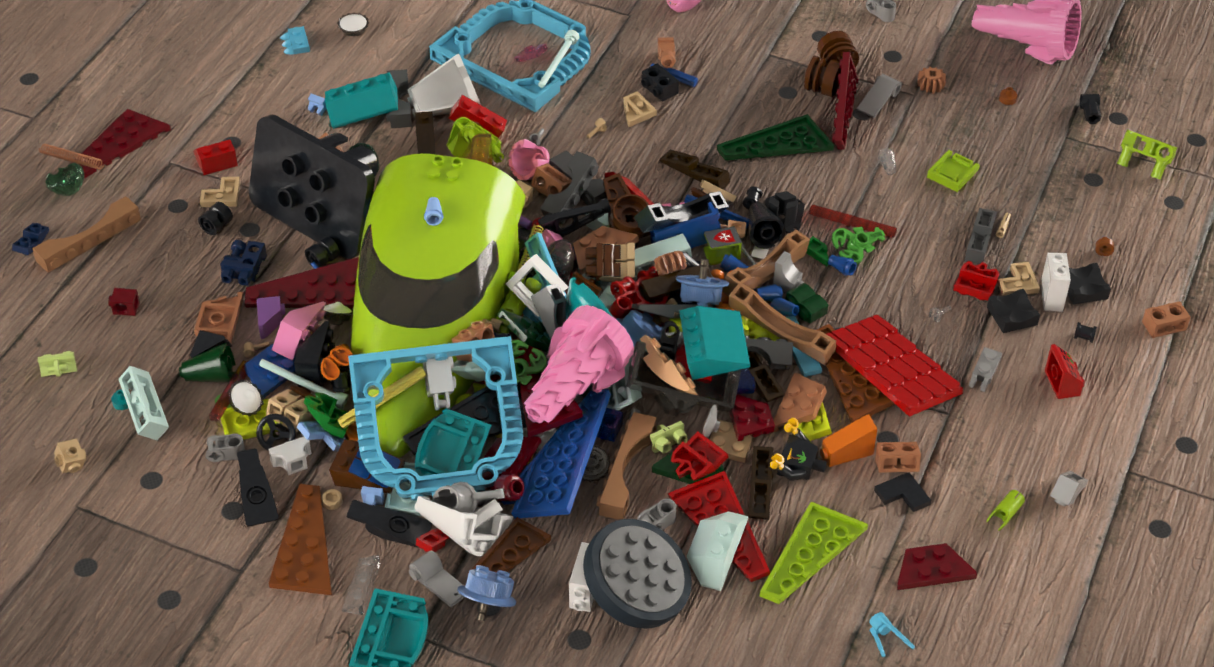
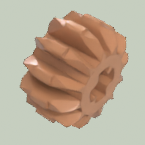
M929 66L928 69L923 68L922 71H919L917 83L922 91L926 90V93L932 92L934 94L935 91L940 92L941 89H944L946 74L943 73L942 69L938 70L937 67L931 68Z
M682 251L669 252L658 256L654 260V266L659 276L684 270L687 267Z

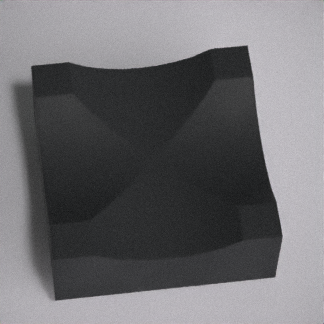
M1092 263L1082 268H1069L1071 281L1067 295L1073 305L1107 300L1109 298L1111 288L1104 281L1097 263Z
M1024 289L1005 296L994 295L989 297L987 308L1003 333L1038 325L1040 314L1031 305Z

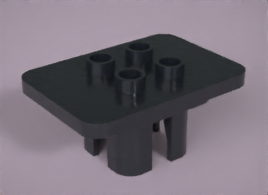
M271 114L259 119L256 127L249 184V196L252 203L257 208L316 242L326 236L332 238L339 247L340 256L346 259L359 256L364 225L374 193V176L377 175L378 169L375 154L363 145L346 152L336 149L335 147L348 142V137L341 133H333L318 139L276 115Z

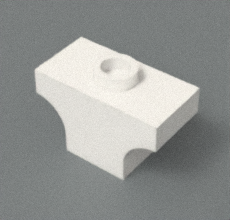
M304 436L268 449L272 466L284 468L288 475L308 469L306 457L312 453L310 441Z

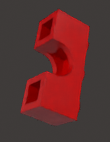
M461 95L452 107L449 119L454 122L460 117H466L471 121L477 122L482 128L497 138L504 132L507 120L464 95Z

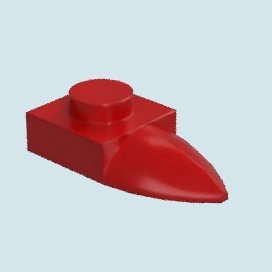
M436 528L416 538V546L425 552L430 550L436 552L445 547L446 540L449 537Z

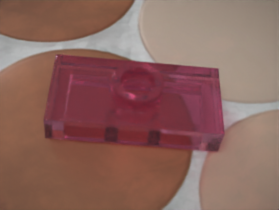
M545 43L537 46L529 45L514 58L517 62L537 58L548 47Z

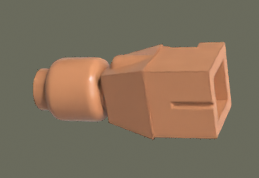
M674 37L658 38V59L661 60L663 67L671 68L676 62Z

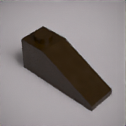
M433 112L415 113L418 154H435Z

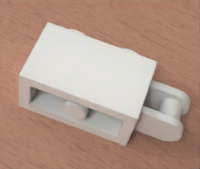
M452 356L442 361H437L435 358L427 359V362L423 363V369L426 372L427 397L433 396L436 411L439 408L445 407L450 409L449 394H452L454 388H456V378L452 376L451 369L454 367ZM444 395V400H439L438 396Z

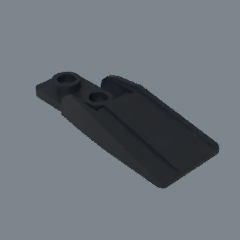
M257 449L238 452L241 498L246 526L249 527L278 520L279 516L263 466L260 464Z
M357 500L352 501L347 512V518L365 524V528L371 534L385 540L418 547L416 546V538L429 532L432 527V523L426 519L385 507L372 506Z

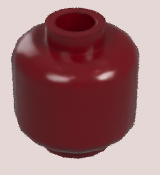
M515 474L501 475L494 483V490L503 488L505 498L500 499L501 501H516L524 493V482Z

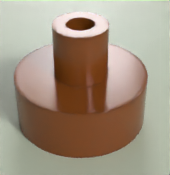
M1007 87L1000 92L999 100L1005 105H1013L1016 103L1017 93L1012 87Z
M1107 237L1097 240L1095 244L1096 253L1100 256L1111 255L1114 252V242Z

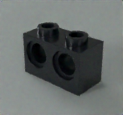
M658 63L642 71V86L662 102L678 94L679 80Z

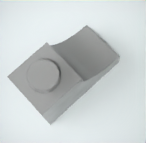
M786 251L775 262L773 284L781 286L784 294L804 283L802 281L803 273L794 266L791 254Z
M1072 471L1062 473L1050 496L1055 498L1054 501L1062 506H1066V504L1071 505L1082 489L1086 487L1089 480Z

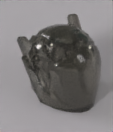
M563 239L551 243L547 246L559 278L565 284H568L574 267L575 255L571 243Z

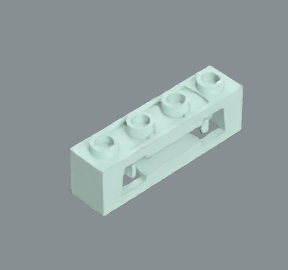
M129 366L120 376L119 382L138 435L158 440L169 426L151 376L147 371Z

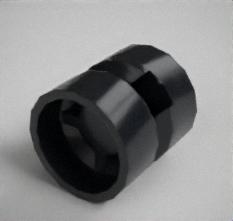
M216 202L198 218V222L207 234L214 236L232 221L233 214L227 205L222 202Z
M328 236L305 250V257L311 265L312 262H315L319 268L340 256L338 245Z

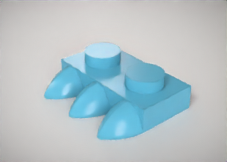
M304 26L290 28L288 32H285L280 37L281 40H286L282 43L283 47H287L283 51L285 54L292 55L310 52Z

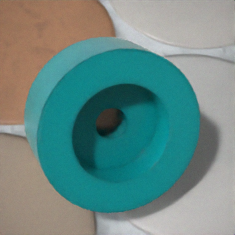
M122 389L117 390L111 397L113 407L117 410L128 409Z

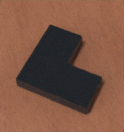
M910 472L874 487L875 493L884 505L900 498L904 499L913 512L931 505L932 500Z

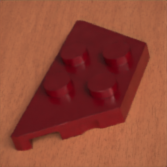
M731 392L726 393L725 399L737 441H743L744 436L751 435L754 438L762 434L774 432L775 424L767 403Z
M538 436L523 437L522 447L516 460L498 477L506 474L519 476L541 444V438ZM502 438L495 440L484 458L496 455L502 443ZM487 471L482 474V477L485 480H491L493 474Z
M947 543L909 548L905 550L897 590L976 579L977 572Z

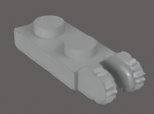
M984 347L972 373L969 387L973 388L977 380L982 381L980 391L985 392L988 384L993 379L1003 353Z

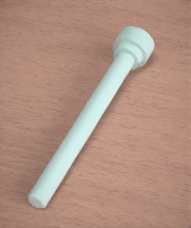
M569 30L564 37L565 43L538 83L539 87H545L569 47L577 43L579 34L576 31Z
M262 359L259 363L261 367L313 392L324 393L337 399L336 407L340 409L344 408L349 395L343 392L334 393L265 359Z

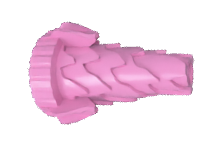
M1034 0L1028 2V5L1013 3V6L977 4V10L973 15L972 27L982 32L998 35L997 37L1030 44L1031 46L1026 48L1025 54L1031 55L1047 64H1053L1057 60H1069L1074 54L1081 28L1082 11L1080 0Z
M582 305L573 311L562 327L556 328L547 354L549 359L548 366L542 372L540 380L532 388L534 392L524 402L528 419L532 422L542 423L545 420L549 423L565 405L568 407L578 394H583L591 383L593 384V391L599 393L602 389L610 387L625 376L624 367L634 354V346L629 333H627L620 322L601 309Z

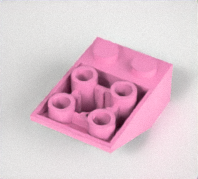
M323 301L289 311L281 321L272 351L293 360L296 357L298 348L320 327L318 324L325 316L326 311H324L326 302Z

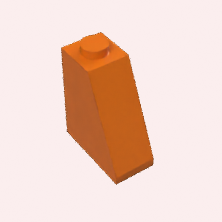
M870 415L861 417L823 439L820 455L823 460L828 461L829 467L874 454L877 427Z

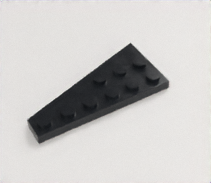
M486 386L449 409L492 425L488 437L502 434L496 390H491ZM519 397L522 426L524 429L527 427L522 400ZM433 419L403 436L404 442L413 455H416L422 435Z

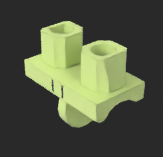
M66 351L61 354H46L38 357L41 377L50 375L60 377L63 373L77 371L74 352Z
M681 421L668 427L660 424L657 426V432L650 434L652 451L654 453L661 451L665 454L672 449V445L688 442L684 423Z

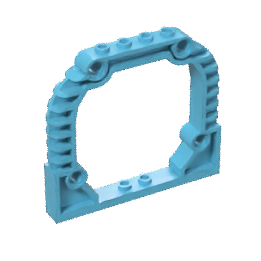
M511 0L509 4L498 2L496 5H488L486 9H481L479 13L469 18L460 28L453 27L429 46L431 60L442 65L455 55L460 54L472 81L533 112H537L560 92V86H563L566 81L570 80L573 75H576L579 70L585 67L591 53L586 36V27L583 24L533 0ZM511 20L520 24L533 23L565 39L564 37L569 30H574L579 34L577 43L569 47L572 50L562 58L544 88L539 87L538 83L546 71L540 70L535 72L533 77L516 79L511 82L465 59L464 55L471 52V43L491 27Z
M511 336L348 356L359 451L362 462L376 480L386 486L395 488L396 493L400 497L411 498L414 501L417 500L418 496L432 495L433 498V495L440 487L451 486L460 481L470 484L476 492L485 491V488L493 487L498 475L506 471L516 460L522 447L523 426ZM471 354L472 362L486 372V386L491 390H496L502 443L496 455L480 459L474 464L472 470L419 476L416 471L410 468L394 469L383 457L379 443L376 405L380 404L384 399L382 383L392 372L391 364L409 361L424 363L427 362V359L434 358L437 361H442L451 356ZM497 374L501 377V380L493 382L490 376ZM376 389L379 391V394L376 397H371L368 395V392ZM487 471L491 472L493 478L485 480L482 474ZM403 482H408L411 484V488L403 491L400 485Z

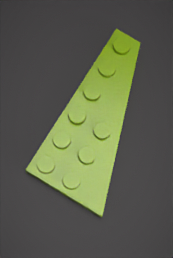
M810 502L763 585L760 597L777 604L783 602L868 529V524Z

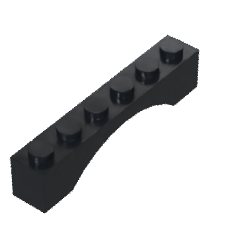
M718 191L676 206H663L660 203L647 205L634 218L642 233L709 214V202H712L714 208H718L719 213H722L729 206L722 193Z

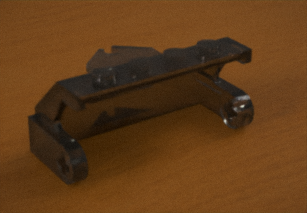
M636 342L634 354L630 361L626 387L654 394V399L665 414H669V411L673 408L675 409L673 416L687 414L695 405L712 408L715 404L717 410L727 412L734 409L741 369L713 375L710 384L692 380L696 386L694 390L698 395L681 392L660 379L643 360L649 354L645 351L646 343Z

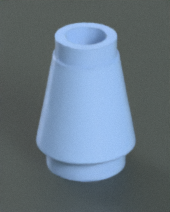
M431 197L428 199L424 219L427 224L436 226L441 223L444 216L439 199Z

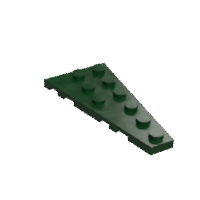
M808 114L717 144V151L724 160L834 150V144Z

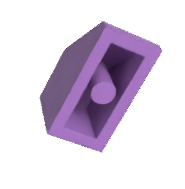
M280 296L257 298L258 326L261 339H265L280 326L283 320L282 315H286L285 304H281Z

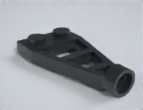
M604 198L596 204L545 215L538 219L539 226L543 227L544 230L553 231L560 234L563 238L602 217L604 214L611 212L608 200ZM588 214L578 220V216ZM572 218L573 222L564 228H559L561 220Z

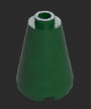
M227 344L219 345L182 362L181 367H179L180 376L185 381L234 382L236 380V371L233 372L232 367L236 363L233 352Z

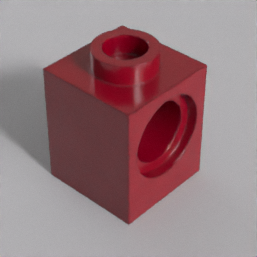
M114 288L113 294L109 296L108 300L113 315L136 316L140 304L137 289Z

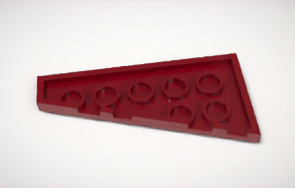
M843 52V59H840L841 73L838 74L840 88H837V98L839 100L835 104L837 118H834V127L836 131L832 135L833 143H836L838 150H844L846 146L847 128L850 126L849 118L852 117L855 102L854 94L857 92L856 84L859 83L850 52Z
M359 257L246 287L245 308H257V298L280 296L281 304L284 303L285 308H303L323 301L326 302L325 306L341 302L344 306L353 308Z

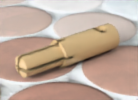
M1005 213L1003 220L1000 222L996 232V236L1002 238L1006 232L1011 217L1010 213L1009 215Z

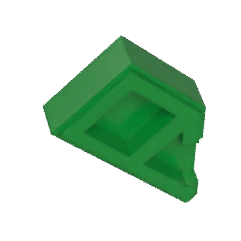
M812 236L806 254L827 267L829 260L827 245Z

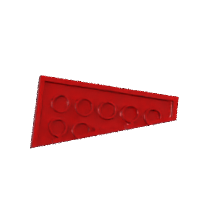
M725 471L668 493L669 498L676 503L697 527L701 520L728 511L745 515ZM747 521L732 563L750 582H754L769 576L770 570Z

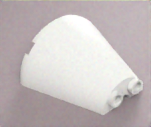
M460 54L449 59L408 89L410 97H407L410 106H414V109H412L414 117L417 112H433V116L450 114L452 107L461 95L481 105Z
M418 496L415 504V510L467 552L476 556H483L510 526L513 519L511 515L498 513L474 530L476 514L456 511L433 502L429 497ZM476 507L474 512L479 510L481 507Z

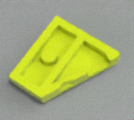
M823 402L815 420L802 422L798 426V429L810 441L832 434Z

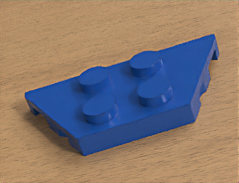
M273 344L248 361L244 366V370L250 378V383L257 388L261 400L288 380L261 367L259 363L262 359L296 374L295 358L290 360L272 351Z

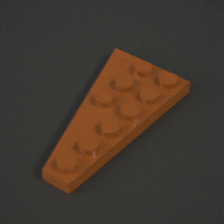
M827 324L817 330L826 334L831 333L835 329L830 324ZM836 351L825 364L851 423L869 414L872 416L894 405L888 397Z
M299 484L271 573L269 588L332 595L320 486Z

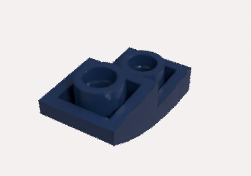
M32 223L23 230V237L12 244V251L25 255L31 254L33 252L32 248L44 240L49 232V227L39 223Z

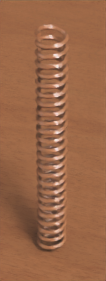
M43 144L41 150L39 148L40 153L98 170L104 167V165L102 166V160L49 144Z

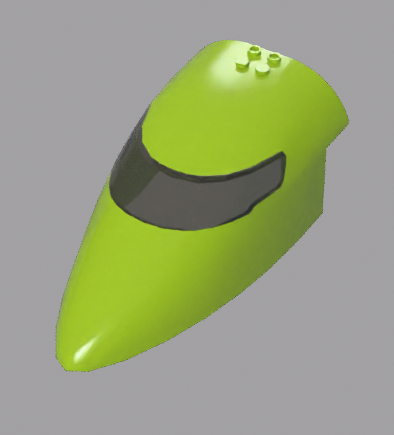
M435 154L402 156L384 168L372 196L361 241L351 329V351L353 355L453 343L452 338L457 336L461 330L469 328L473 322L482 321L483 319L491 321L492 318H496L500 307L505 301L506 294L508 295L510 288L506 285L510 272H517L519 267L518 223L526 198L516 181L505 172L490 164L473 159ZM431 197L439 199L444 216L441 223L436 226L427 224L424 219L428 199ZM452 356L453 363H455L457 361V357ZM409 361L391 364L392 372L383 381V389L420 366L423 368V363ZM452 372V376L456 378V388H454L452 394H449L450 408L455 405L460 395L467 392L474 380L465 379ZM425 377L376 408L379 443L382 451L398 458L402 457L410 451L403 440V436L443 413L442 411L446 409L445 407L439 408L437 411L435 410L433 396L427 397ZM372 389L368 392V395L372 397L379 393V391ZM439 395L438 399L444 400V395Z

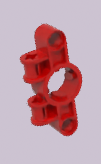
M651 266L646 271H639L636 282L632 277L626 276L621 281L611 283L610 289L616 300L608 310L613 318H625L631 310H635L631 308L632 304H653L646 301L640 295L639 286L641 281L659 276L655 266ZM670 295L655 300V304H665Z

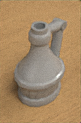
M460 481L451 486L440 487L433 495L432 501L459 512L474 513L477 506L483 507L493 499H503L505 497L503 488L476 492L470 484Z

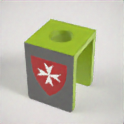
M735 226L704 232L709 246L704 247L703 251L709 265L721 264L725 254L729 256L731 254L741 260L742 242Z

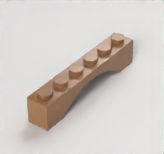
M126 196L110 205L104 217L91 228L70 237L48 239L32 248L36 262L48 273L141 221L138 206Z
M794 230L785 236L778 246L759 263L748 268L737 267L726 274L725 280L729 282V286L723 287L722 292L729 297L739 282L753 290L774 277L775 262L784 251L791 254L792 262L795 263L806 255L810 239L798 230Z
M739 282L730 293V308L740 311L743 316L777 337L793 342L795 348L821 364L825 365L835 353L836 340L819 330L804 327L786 318L764 301L756 291Z
M633 412L631 420L627 419L626 433L621 435L620 449L615 451V462L610 464L609 478L604 480L603 494H599L596 506L599 507L600 516L617 520L624 519L629 506V492L625 486L623 474L630 460L642 449L651 445L650 434L656 432L657 417Z

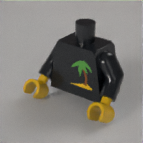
M795 418L789 419L788 423L784 425V430L793 434L789 435L782 454L776 453L771 457L773 461L770 463V467L777 469L778 476H784L790 481L809 480L813 470L825 473L828 461L818 459V446L814 445L800 429L797 430L799 422Z

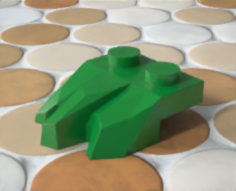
M315 392L316 397L305 396L303 403L321 427L332 436L343 439L348 427L342 428L338 418L346 414L347 411L336 407L338 400Z

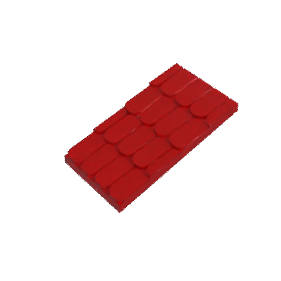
M877 314L858 321V323L855 322L845 326V328L842 327L831 333H826V335L836 340V352L909 417L963 394V387L960 386L956 379L943 371L939 364L918 350L914 343L898 332L897 328Z

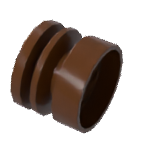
M832 31L823 36L818 42L817 51L821 59H826V67L831 60L840 62V59H843V52H850L855 68L858 65V52L846 32Z
M814 55L805 73L804 89L808 91L812 89L813 92L817 93L821 86L822 95L834 97L840 85L838 82V74L841 73L840 62L831 60L826 67V59L822 58L820 60V57Z
M627 194L621 196L613 206L609 227L637 234L640 240L645 233H642L634 217L649 203L638 195Z

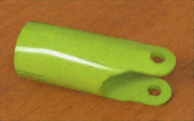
M1017 490L1009 491L989 515L986 522L993 516L1001 518L1004 523L998 529L1000 531L1025 503L1024 496L1021 493L1019 494Z

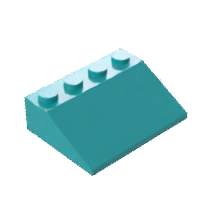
M703 306L679 310L687 364L692 380L751 367L740 311Z

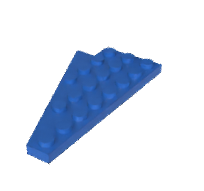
M602 389L599 393L590 391L578 405L582 410L583 417L561 425L519 475L524 482L522 497L516 501H502L503 505L515 504L511 513L514 519L517 517L531 518L570 514L611 396L608 389Z

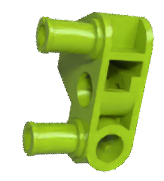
M460 117L454 122L447 142V147L454 156L468 159L478 152H482L492 157L496 163L502 162L500 157L504 159V155L500 151L502 142L495 135L466 117Z
M1127 129L1120 145L1123 150L1117 164L1128 167L1133 153L1144 154L1155 158L1156 163L1150 176L1161 180L1166 165L1171 164L1176 155L1177 147ZM1141 141L1146 142L1143 151L1138 150ZM1166 148H1168V152H1170L1169 156L1163 158V154L1161 152L1162 150H1166Z

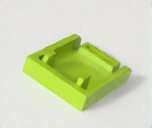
M948 150L928 170L927 178L958 192L979 170L980 164H974V161L957 153L952 156V151Z

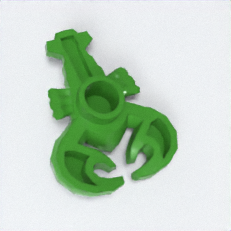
M863 227L853 228L854 233L844 228L836 229L832 234L833 246L839 249L838 241L841 243L840 247H843L846 239H848L847 249L839 251L840 257L852 258L857 264L862 262L864 250L869 253L875 249L872 244L876 240L881 242L885 240V233L879 227H875L874 232L866 233Z
M520 340L511 341L514 357L523 355L526 352L525 350H518L519 348L528 349L529 347ZM535 348L532 349V352L537 356L535 359L532 354L529 355L532 366H529L525 359H514L517 385L519 382L523 385L528 384L532 376H526L527 374H539L544 371L547 359L543 352Z

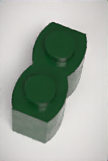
M802 283L786 292V300L799 306L798 315L805 322L811 324L827 314L828 303L823 297L816 294L808 284Z

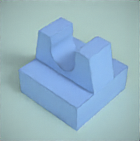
M311 93L308 98L310 101L308 110L313 113L315 108H318L316 113L322 116L325 110H327L325 98Z
M362 486L361 497L363 503L372 506L384 504L385 496L382 488Z

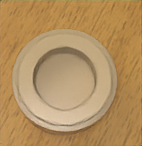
M330 489L322 495V504L328 510L338 509L343 503L342 494L338 490Z

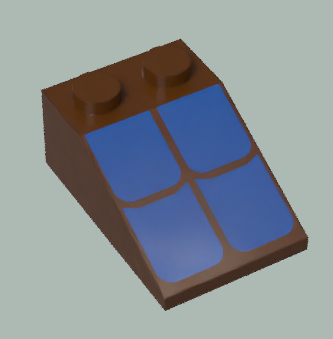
M344 440L329 469L334 485L361 490L362 486L382 488L384 493L391 494L393 488L376 480L364 466L360 456L358 441ZM382 451L383 457L394 469L404 467V460Z

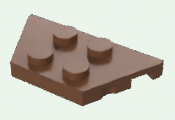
M601 226L575 241L573 247L580 274H585L586 265H595V260H586V248L596 247L597 243H637L639 241L638 235Z
M237 292V296L228 299L226 296H223L216 300L202 302L194 329L195 335L198 336L201 330L223 335L232 343L244 299L243 292Z
M794 373L773 420L775 424L774 432L779 431V427L787 424L791 418L797 419L799 424L815 420L827 392L825 386L798 373Z

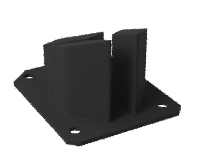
M788 191L775 193V196L766 198L765 205L783 222L786 233L793 232L794 228L800 231L805 207L802 201L796 199V196Z

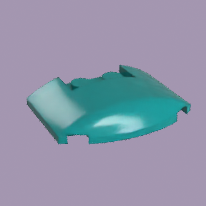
M575 277L570 279L566 295L567 318L577 307L579 308L582 305L594 306L611 315L603 302L584 283L576 284Z
M447 408L442 411L443 414L433 419L422 435L415 458V471L419 476L472 470L474 464L479 461L492 425Z
M375 588L349 667H411L420 655L427 636L428 613L425 607V599Z

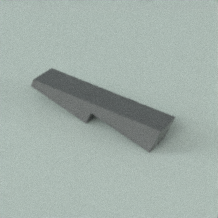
M979 208L967 247L965 262L971 261L974 264L984 262L997 215L996 211Z
M632 304L631 308L666 318H673L675 312L680 313L679 310L699 305Z

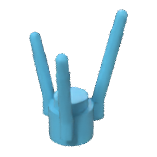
M879 612L870 619L872 628L869 631L873 635L882 657L886 655L878 634L886 635L892 631L911 649L915 648L892 625L884 613Z

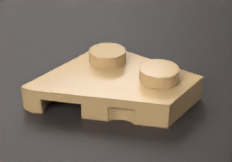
M638 91L623 97L628 127L657 115V110Z
M703 179L699 185L704 188L702 192L706 194L720 191L727 204L729 201L734 203L737 197Z

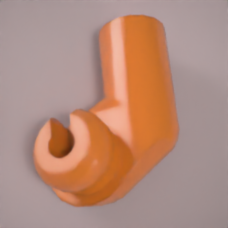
M356 422L348 426L345 433L347 440L358 441Z

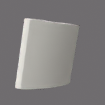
M493 499L473 513L477 515L474 530L503 511L496 499Z

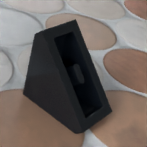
M200 330L190 356L193 358L222 344L232 347V344L223 335Z

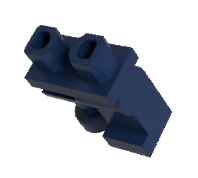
M235 240L231 245L233 252L231 255H225L220 263L222 282L230 283L232 279H238L239 284L248 286L250 281L256 280L260 265L267 257L265 243L248 241L246 245L241 240ZM253 247H257L259 250L254 252Z

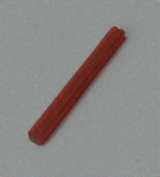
M814 204L811 205L809 210L810 215L852 227H863V230L874 232L875 227H879L880 230H883L885 236L894 238L897 232L896 227Z
M243 360L214 405L209 414L211 421L218 422L232 401V389L236 384L243 382L247 376L244 366L248 361Z

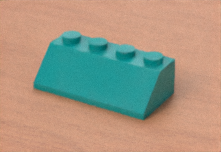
M390 72L325 91V104L332 128H338L398 110L397 86Z

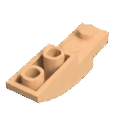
M646 334L640 338V341L649 353L643 358L648 367L660 379L676 390L689 396H697L698 394L694 390L696 386L689 377L685 376L686 370L680 362L675 363L664 352L662 353L659 349L661 345L656 338L652 339Z

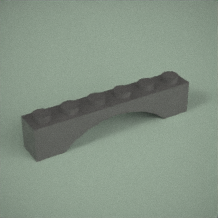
M558 284L546 286L531 296L534 307L537 309L550 339H552L556 328L562 327L566 321V299ZM592 383L586 389V391L583 394H581L583 398H585L590 391H593Z

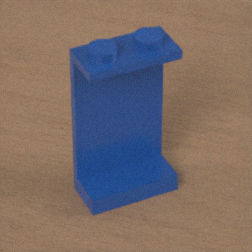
M709 202V214L663 229L650 231L651 244L682 233L691 248L707 244L704 232L721 229L718 221L720 219L718 208H714L712 202Z

